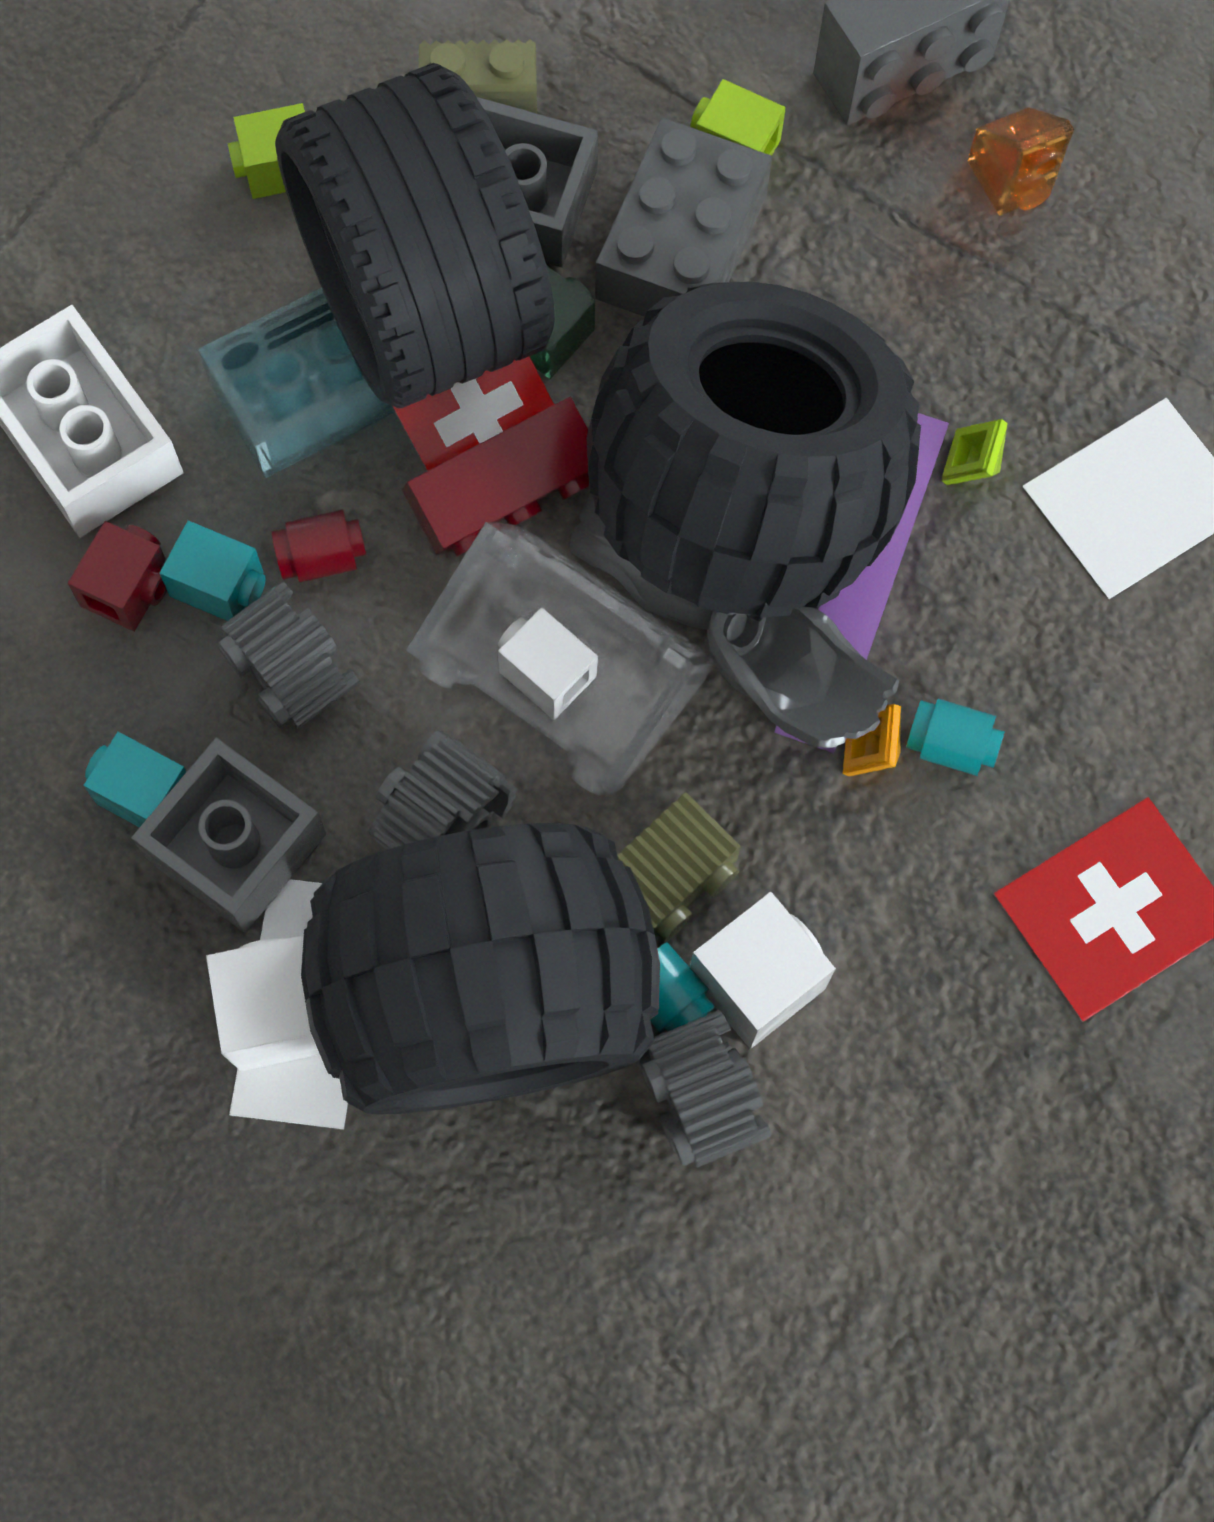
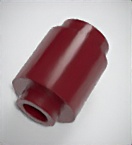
M343 509L285 522V529L271 531L275 554L283 580L298 577L301 583L357 570L355 557L367 555L359 520L346 521Z

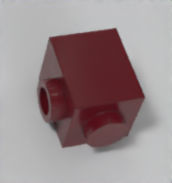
M104 521L67 583L80 607L135 632L149 606L158 605L167 592L159 574L166 562L160 547V541L154 535L138 526L128 525L126 529H122Z

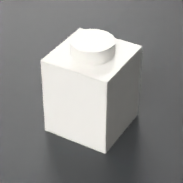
M542 607L528 621L521 617L513 622L498 642L500 647L498 650L499 672L553 720L596 678L598 656Z

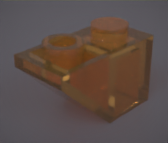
M1028 107L976 129L967 161L999 216L1018 208L1021 210L1033 209L1051 195L1074 131L1068 119Z

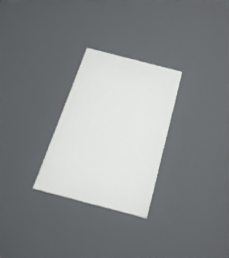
M290 879L265 909L260 940L273 938L287 939L304 935L307 922L313 918L310 900L314 897L313 893L322 883ZM315 1055L243 1071L237 1069L229 1115L344 1130L348 1103L343 1100L340 1079L332 1078V1075L327 1073L321 1056Z

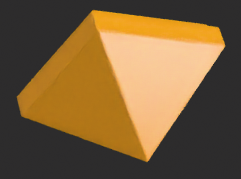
M896 704L886 705L885 710L878 713L880 723L875 731H869L857 739H846L843 763L844 775L854 776L896 767L901 753V706Z

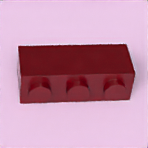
M570 396L408 481L402 488V492L436 555L451 547L456 557L488 541L489 538L484 529L505 519L509 527L513 528L542 512L538 501L557 490L562 499L565 500L588 488V428Z

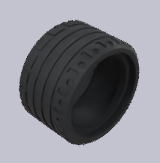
M431 63L408 72L404 77L397 76L381 82L375 89L371 87L348 95L344 101L340 99L317 107L315 112L308 110L283 121L276 137L275 147L281 176L298 229L342 336L363 377L379 400L401 409L425 399L427 394L434 396L451 389L457 382L461 384L482 376L484 371L493 372L513 363V360L520 361L544 351L554 328L555 312L551 284L538 235L523 192L504 147L474 92L457 73L437 63Z

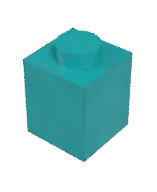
M189 520L159 573L171 598L226 621H229L244 610L245 607H248L260 598L266 581L256 548Z
M117 732L109 746H101L91 757L85 771V778L87 780L83 786L97 805L140 828L187 771L184 766Z

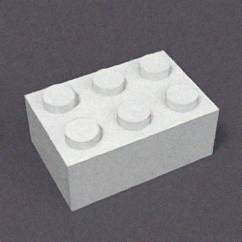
M73 305L68 306L0 348V426L79 538L184 473L172 441Z

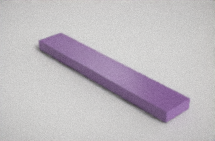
M918 413L917 421L921 425L916 483L891 541L872 565L865 567L853 584L842 589L838 597L818 608L819 611L823 612L834 622L847 641L866 660L949 425L947 422ZM776 725L774 733L803 742L785 733ZM817 747V748H820V749H823V750H826V751H829V752H832V753H834V752H835V749H836V747H833V748Z

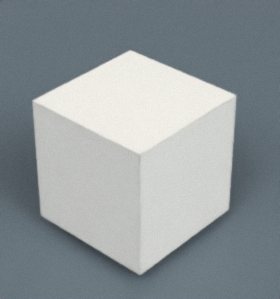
M769 892L695 950L690 964V968L709 988L705 995L718 1011L721 1010L726 1021L749 1049L753 1048L823 992L836 969L823 954L818 941L810 930L797 917L789 914L772 892Z
M304 935L287 939L273 938L254 941L238 949L206 955L221 1054L240 1071L320 1055L310 1032L301 979Z

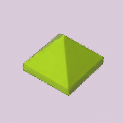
M1003 419L957 428L941 481L946 485L992 477L1000 473L1008 423Z

